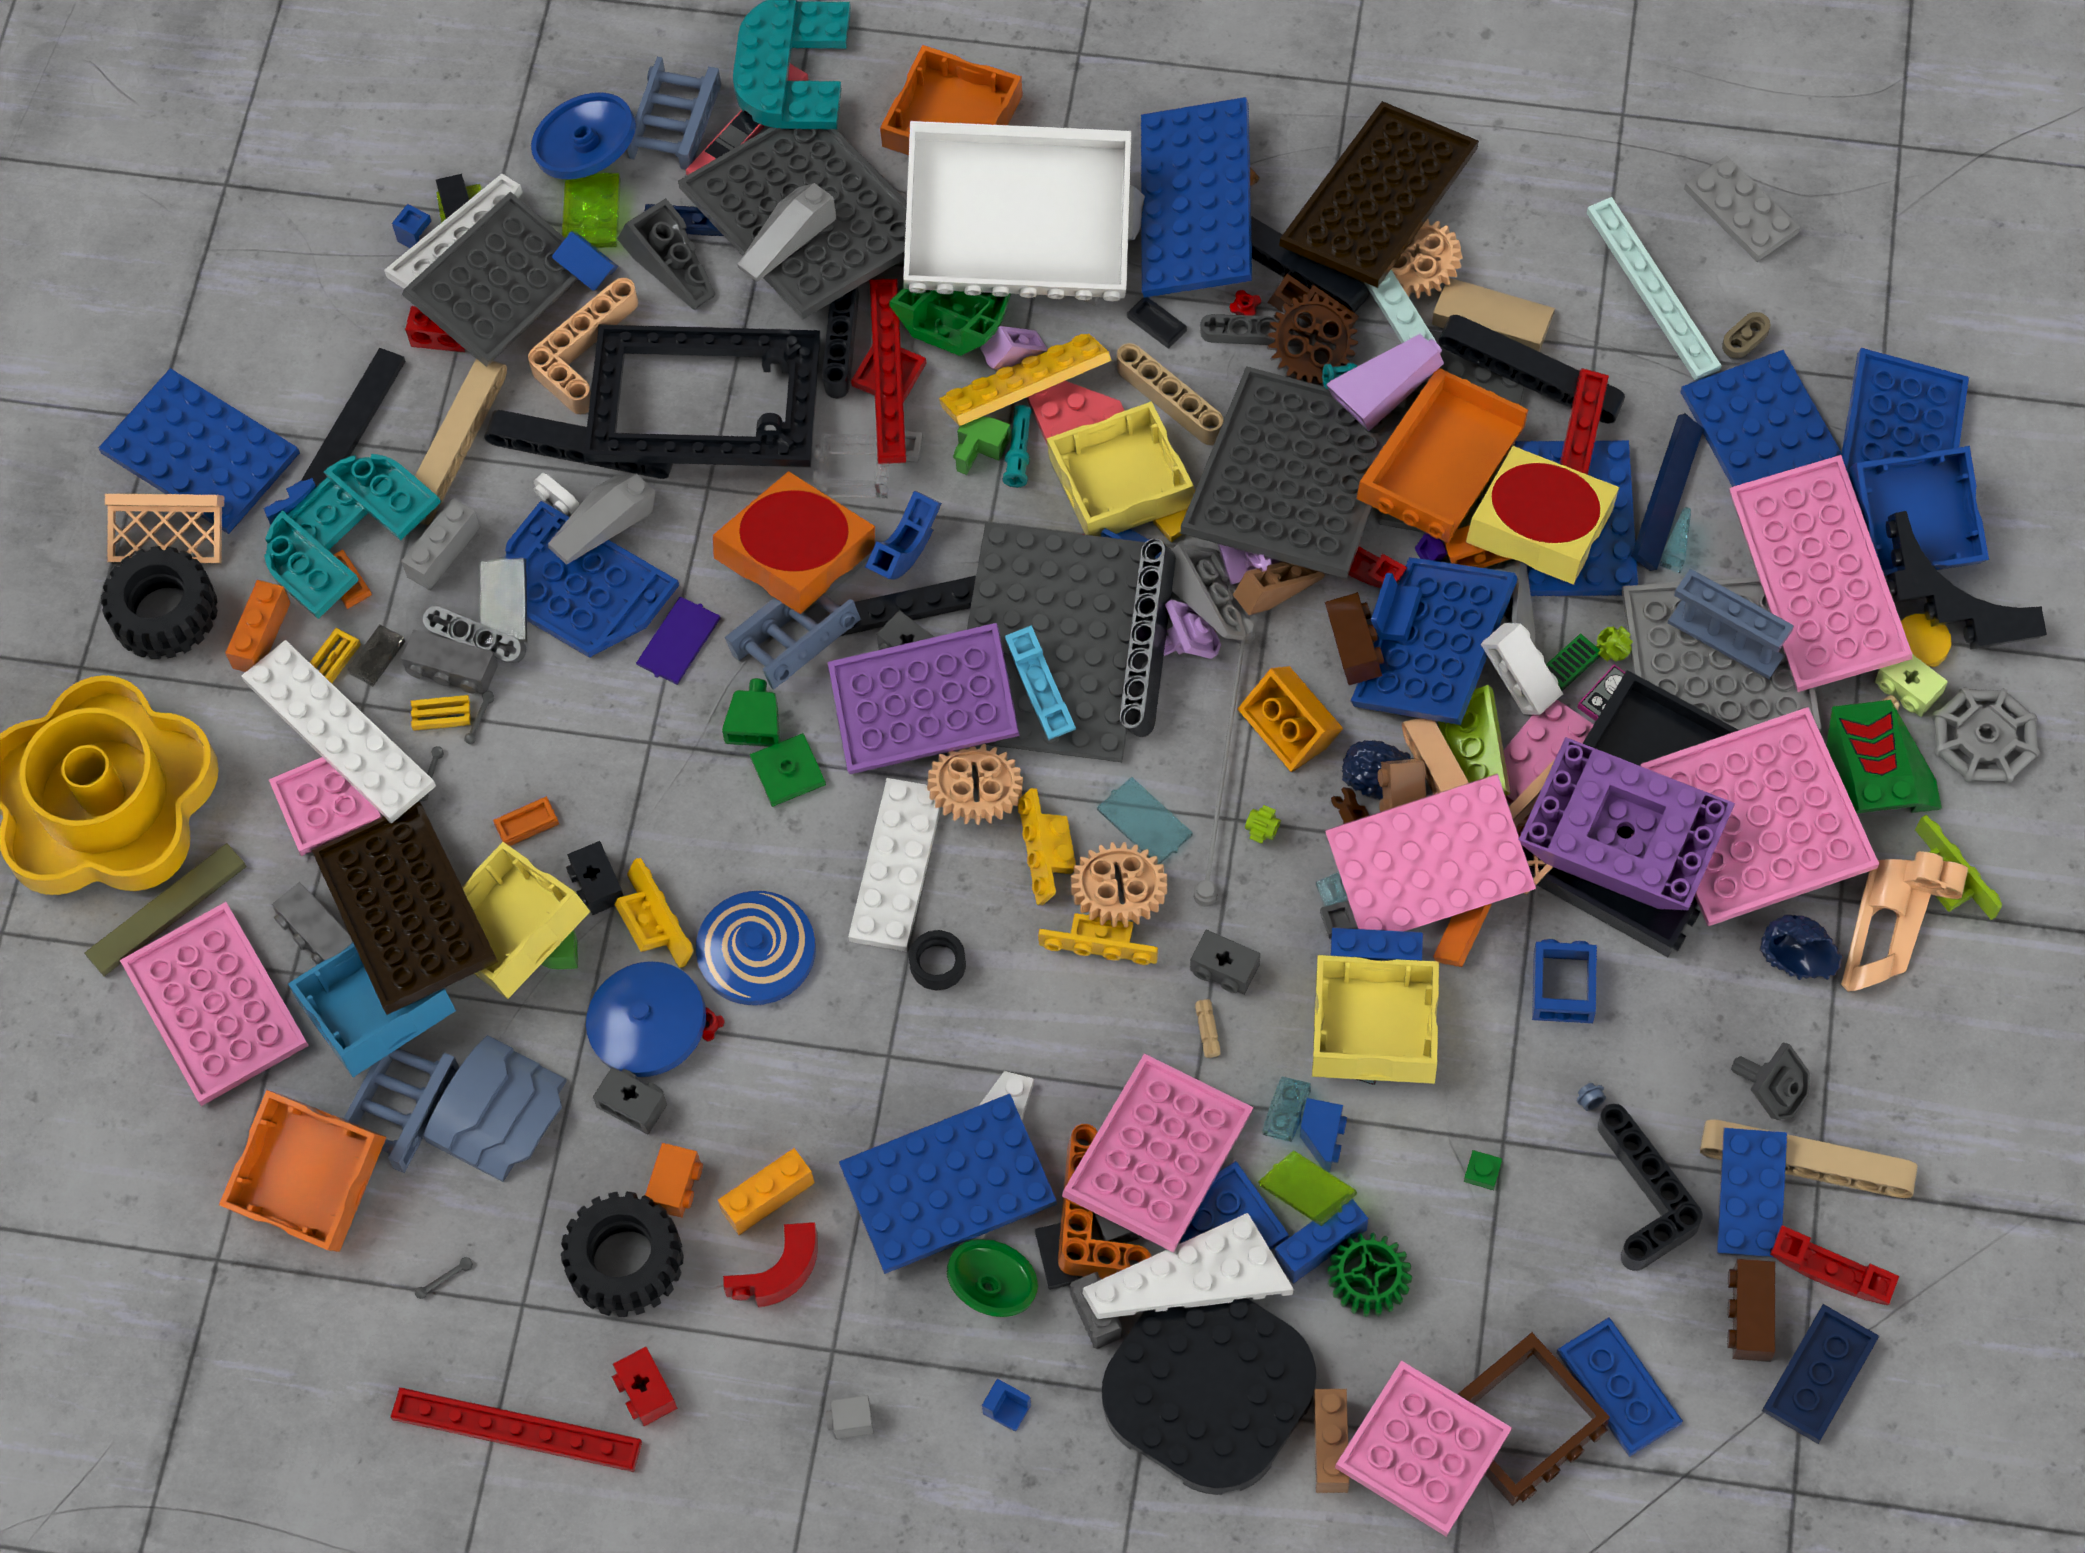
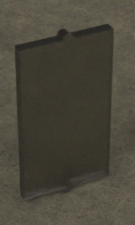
M500 557L499 560L480 561L481 623L519 638L523 642H528L526 558L506 559ZM485 632L481 636V645L492 644L493 635L491 632Z

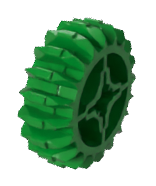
M1374 1232L1371 1233L1370 1240H1365L1364 1235L1360 1233L1358 1234L1357 1243L1349 1237L1346 1239L1347 1247L1339 1244L1337 1246L1338 1255H1331L1330 1262L1333 1265L1328 1267L1327 1274L1333 1277L1328 1279V1285L1336 1287L1332 1295L1334 1298L1342 1297L1340 1303L1342 1307L1351 1303V1312L1353 1314L1358 1311V1308H1363V1316L1368 1317L1370 1309H1374L1376 1316L1379 1317L1382 1314V1307L1388 1312L1393 1311L1394 1306L1392 1302L1400 1305L1403 1302L1401 1294L1407 1295L1410 1288L1406 1284L1412 1282V1275L1407 1273L1411 1270V1263L1404 1262L1407 1257L1405 1251L1396 1253L1399 1248L1397 1242L1392 1243L1390 1246L1387 1245V1236H1383L1380 1242L1376 1241V1234ZM1372 1255H1377L1387 1262H1377L1373 1259ZM1360 1256L1361 1265L1351 1269V1272L1344 1273L1346 1265L1355 1257ZM1366 1264L1368 1271H1372V1275L1375 1273L1373 1285L1371 1279L1367 1278V1275L1364 1276ZM1395 1276L1393 1285L1387 1291L1379 1294V1284L1387 1281L1388 1277ZM1352 1287L1364 1288L1368 1295L1361 1294Z

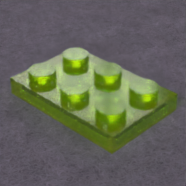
M595 173L583 178L565 179L562 236L564 238L571 231H575L596 248L617 247L621 184L619 173Z

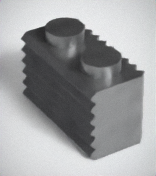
M1098 1272L1082 1277L1070 1284L1071 1298H1073V1303L1076 1309H1078L1080 1319L1083 1320L1085 1331H1088L1090 1342L1093 1343V1348L1096 1349L1123 1337V1329L1118 1317L1097 1319L1083 1295L1084 1287L1101 1280Z

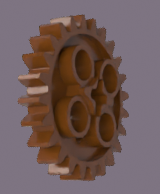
M1304 294L1302 296V303H1299L1294 297L1291 300L1292 307L1285 303L1282 305V310L1285 314L1275 313L1274 317L1279 322H1270L1269 327L1275 330V332L1267 334L1268 339L1274 340V343L1268 345L1267 349L1276 351L1270 358L1271 361L1278 359L1281 361L1277 370L1284 367L1288 369L1285 377H1289L1294 373L1297 380L1305 377L1306 382L1311 383L1312 379L1315 378L1318 385H1321L1325 364H1331L1332 367L1346 366L1350 363L1346 356H1355L1356 353L1350 347L1358 344V341L1351 339V336L1357 333V329H1349L1354 319L1345 320L1344 316L1348 310L1344 309L1339 312L1337 310L1339 306L1338 301L1331 306L1329 305V296H1326L1323 302H1319L1318 294L1314 295L1312 301H1309L1307 295ZM1301 315L1307 316L1310 319L1311 326L1309 328L1300 327L1297 324V317ZM1325 325L1334 326L1337 330V336L1333 338L1327 337L1323 332V327ZM1289 330H1294L1302 336L1292 335L1289 333ZM1311 333L1315 334V340L1319 341L1315 342L1313 346L1309 344V339L1306 338ZM1291 341L1299 343L1302 349L1301 353H1290L1287 347L1288 343ZM1322 342L1326 344H1333L1335 345L1336 349H1330L1328 346L1322 344ZM1314 352H1325L1328 357L1327 363H1317L1314 359Z

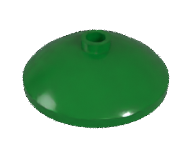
M976 1239L965 1242L954 1250L947 1264V1278L954 1293L967 1306L980 1313L996 1317L1014 1316L1028 1309L1036 1297L1038 1280L1032 1265L1021 1253L1004 1243L988 1239Z

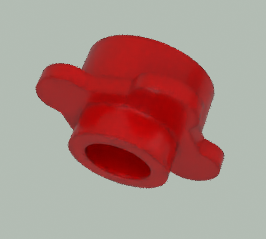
M1238 290L1235 293L1236 298L1234 302L1229 306L1230 311L1236 315L1255 316L1256 307L1261 304L1260 296L1250 295L1245 290Z
M706 1007V1022H709V1025L705 1026L702 1038L704 1041H711L715 1038V1032L718 1028L724 1026L725 1021L721 1015L716 1016L714 1012Z

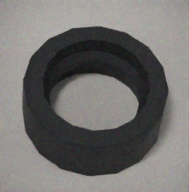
M942 930L928 931L920 935L912 943L909 951L911 974L916 982L924 988L935 991L945 990L956 985L963 977L966 969L965 950L962 943L952 933ZM932 946L948 947L955 955V963L953 968L944 974H929L920 965L921 954Z

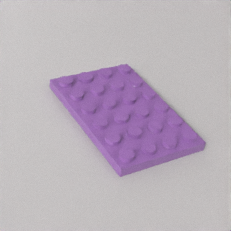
M997 623L828 662L849 774L1020 736Z

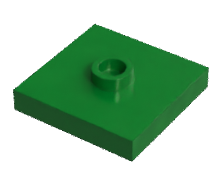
M804 733L749 754L772 807L826 785Z

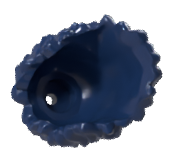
M1359 741L1350 746L1343 759L1342 780L1355 791H1361L1362 795L1380 800L1383 799V790L1378 782V771L1381 769V762L1413 758H1411L1408 752L1403 753L1394 745L1391 746L1382 741Z
M1784 915L1770 922L1766 927L1764 936L1761 938L1760 951L1766 958V962L1771 963L1772 967H1777L1779 970H1785L1786 974H1789L1790 977L1796 976L1798 980H1801L1802 977L1805 979L1809 977L1814 979L1823 977L1827 980L1830 978V975H1836L1837 970L1841 968L1843 955L1838 952V947L1833 943V939L1830 938L1824 927L1809 917Z

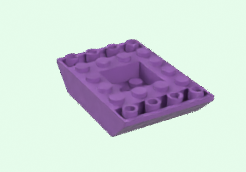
M1565 737L1518 840L1522 846L1545 864L1657 909L1689 910L1735 803ZM1622 826H1628L1634 831V835L1624 839L1617 834V830Z

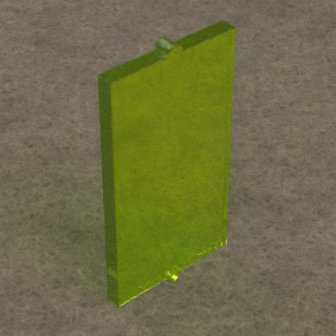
M1294 1150L1281 1162L1274 1164L1273 1169L1258 1181L1260 1187L1320 1226L1337 1212H1342V1206L1357 1195V1191Z

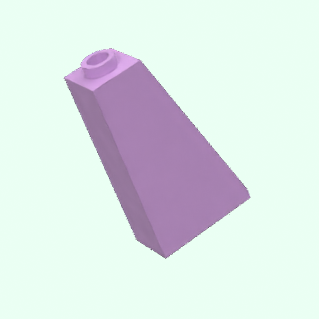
M1419 334L1331 380L1326 385L1332 397L1370 431L1444 364L1440 355L1442 349L1433 339L1428 341Z

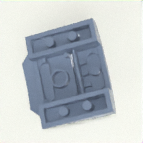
M487 1035L465 1059L448 1084L427 1124L423 1137L427 1143L504 1182L516 1163L531 1158L544 1133L562 1109L559 1093L567 1080L540 1066L539 1063L515 1052L512 1047Z

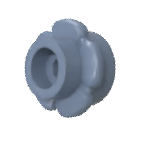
M1593 1083L1583 1086L1578 1091L1577 1103L1582 1105L1586 1111L1599 1107L1606 1100V1096L1602 1092L1604 1087L1602 1085L1596 1087Z

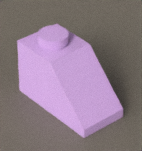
M999 326L997 332L980 347L986 357V363L995 370L1007 366L1012 367L1021 363L1028 356H1037L1047 352V347L1037 331Z

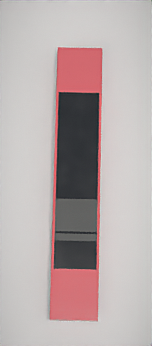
M792 64L789 65L788 81L808 80L807 73ZM741 110L688 166L686 174L689 175L755 137L765 126L753 121L752 115Z

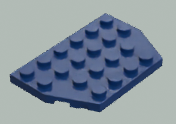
M540 501L506 544V556L504 566L501 569L500 585L496 594L497 603L589 658L646 629L679 587L678 580L610 540L605 541L566 565L548 548V543L570 517Z

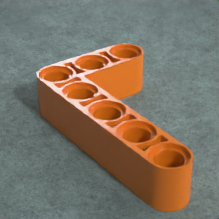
M1079 1124L1072 1131L1067 1146L1064 1189L1075 1172L1074 1168L1078 1167L1098 1133L1096 1128L1090 1124ZM1084 1139L1088 1141L1090 1145H1080L1077 1142V1140ZM1063 1197L1058 1266L1064 1273L1085 1277L1098 1272L1100 1279H1104L1130 1267V1260L1141 1262L1151 1257L1150 1252L1140 1245L1091 1239L1093 1212ZM1078 1224L1083 1230L1075 1231L1069 1225ZM1074 1252L1081 1259L1073 1260L1068 1257L1067 1253ZM1105 1256L1112 1263L1104 1264L1099 1261L1098 1257Z

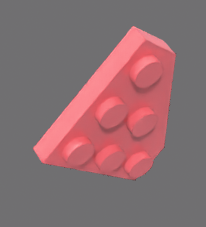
M1063 381L1026 397L1046 444L1049 437L1083 425L1104 421L1114 414L1125 411L1120 400L1068 381Z

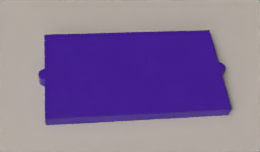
M679 597L636 664L654 673L656 678L660 676L678 685L721 619L720 615L703 608L701 603L697 605Z

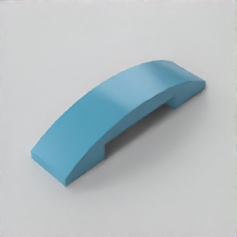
M1032 625L1006 635L1005 640L1048 740L1076 730L1068 708L1062 700L1043 656L1042 648Z

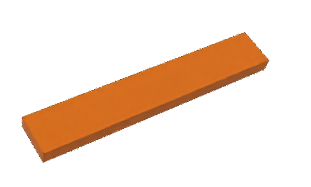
M1518 826L1516 828L1519 837L1523 831L1524 826ZM1492 903L1451 917L1433 955L1435 961L1463 967Z

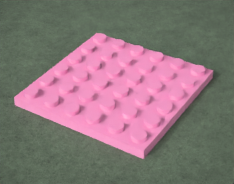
M1809 707L1640 765L1735 803L1695 894L1707 926L1877 869L1879 866L1876 855Z

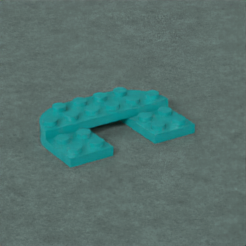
M766 0L754 7L746 15L738 33L733 83L739 107L743 112L746 111L752 115L753 121L764 126L780 129H837L842 92L841 81H788L792 48L847 49L851 13L850 2Z
M371 454V457L357 458L354 455L336 462L324 471L327 478L288 514L282 510L272 522L265 538L267 549L264 557L270 573L280 586H284L285 591L317 619L359 581L357 575L329 550L364 516L369 513L401 541L441 503V500L434 492L401 464L389 457Z

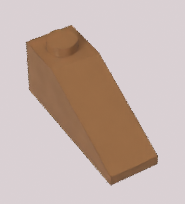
M1280 562L1268 565L1267 570L1263 572L1259 568L1246 571L1233 596L1247 614L1252 615L1274 608L1322 580L1325 575L1320 571L1287 562Z

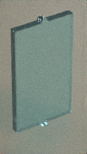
M1133 777L1128 779L1117 790H1112L1111 795L1097 807V810L1134 845H1138L1141 851L1148 849L1149 858L1157 856V865L1161 864L1172 853H1177L1178 848L1193 835V832Z

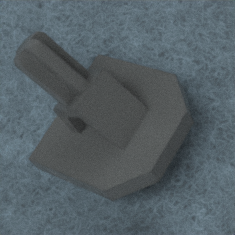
M1782 1043L1770 1062H1765L1763 1066L1742 1056L1735 1058L1731 1067L1733 1073L1754 1082L1750 1090L1772 1119L1793 1118L1809 1095L1810 1072L1788 1043Z

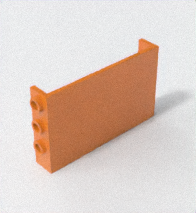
M1439 368L1433 373L1360 480L1356 499L1371 505L1384 514H1389L1403 521L1409 526H1414L1434 538L1449 543L1524 429L1529 410L1496 395L1492 391L1483 389L1466 379H1462Z

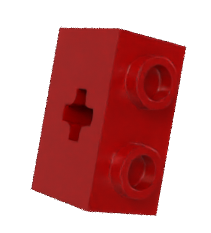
M647 1347L613 1363L617 1374L611 1377L619 1393L626 1391L630 1401L625 1404L633 1420L640 1418L643 1426H646L678 1409ZM643 1383L647 1390L641 1393L638 1385Z

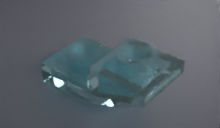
M1281 1077L1267 1113L1262 1135L1292 1142L1301 1123V1112L1311 1092V1083Z

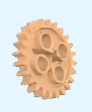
M1429 219L1425 221L1391 269L1408 297L1411 293H1415L1416 298L1419 299L1421 292L1424 291L1428 296H1431V289L1434 288L1438 292L1441 291V283L1450 285L1449 277H1457L1456 269L1461 268L1460 259H1463L1460 242L1456 239L1455 232L1450 233L1447 225L1441 228L1439 221H1436L1433 225H1430Z
M982 744L980 749H976L973 746L969 749H960L958 752L950 751L948 756L939 754V761H933L932 770L928 771L927 790L930 791V800H935V808L943 807L944 816L952 812L954 821L961 816L964 817V824H967L970 818L975 819L977 825L980 824L981 818H985L990 824L992 823V816H996L1001 820L1003 819V811L1010 814L1012 813V806H1018L1019 797L1022 796L1023 777L1020 776L1021 769L1015 767V760L1007 761L1006 752L997 755V747L987 751L986 744ZM972 765H975L977 769L979 802H975L973 796Z
M1111 842L1110 849L1108 850L1099 845V853L1089 850L1088 858L1080 857V865L1074 866V874L1071 875V895L1074 896V904L1080 905L1081 913L1089 911L1090 920L1095 919L1097 916L1100 917V925H1103L1107 920H1111L1112 927H1115L1118 921H1122L1124 927H1128V920H1133L1138 925L1140 924V916L1149 920L1150 911L1158 913L1159 904H1164L1167 874L1164 873V865H1157V856L1149 858L1148 849L1139 853L1138 845L1136 844L1131 850L1127 849L1126 842H1123L1121 848H1116L1115 844ZM1114 865L1119 867L1124 904H1121L1119 901Z

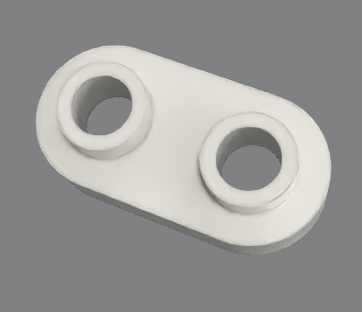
M541 473L533 481L535 485L533 489L538 497L544 501L548 499L554 504V508L570 517L580 504L575 497L547 474Z

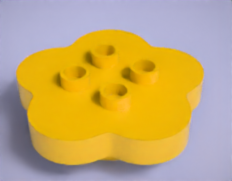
M101 675L89 677L73 684L57 698L46 716L20 722L0 733V814L3 816L0 825V851L4 860L16 878L25 887L46 895L67 894L93 882H102L110 887L125 891L146 890L162 884L172 877L185 861L191 839L189 818L207 801L217 783L218 761L209 740L202 729L190 719L177 714L153 711L144 694L134 684L125 679Z

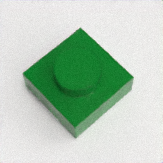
M1472 1150L1464 1182L1494 1191L1502 1158Z

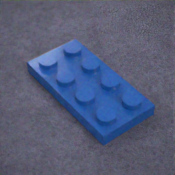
M1723 1128L1717 1253L1773 1257L1770 1253L1779 1229L1783 1225L1787 1132Z

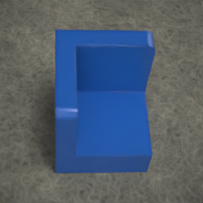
M407 204L392 222L397 242L408 248L413 247L420 241L419 236L431 223V218L425 212Z
M997 1379L981 1405L983 1415L1016 1431L1031 1407V1398L1029 1395Z

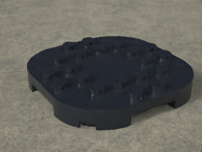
M1248 1298L1234 1299L1231 1303L1184 1308V1306L1170 1307L1167 1311L1156 1312L1155 1309L1146 1310L1137 1320L1107 1365L1102 1381L1103 1410L1108 1426L1123 1445L1129 1449L1137 1450L1180 1478L1185 1486L1198 1492L1213 1495H1222L1224 1492L1239 1489L1242 1491L1254 1485L1269 1471L1272 1462L1302 1417L1310 1409L1316 1385V1366L1313 1354L1300 1333L1288 1323Z

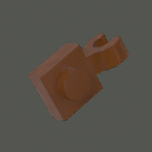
M1343 787L1341 789L1344 794V801L1341 796L1331 797L1333 806L1340 809L1338 812L1343 820V824L1370 816L1366 807L1358 804L1356 794L1352 788Z

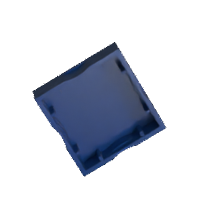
M1970 446L1932 451L1917 457H1892L1858 462L1848 468L1853 490L1885 578H1887V575L1898 571L1897 567L1893 566L1891 560V550H1893L1892 538H1888L1886 533L1888 516L1895 512L1907 511L1912 532L1922 552L1936 570L1975 565L1989 560L1983 521L1976 502L1977 485Z

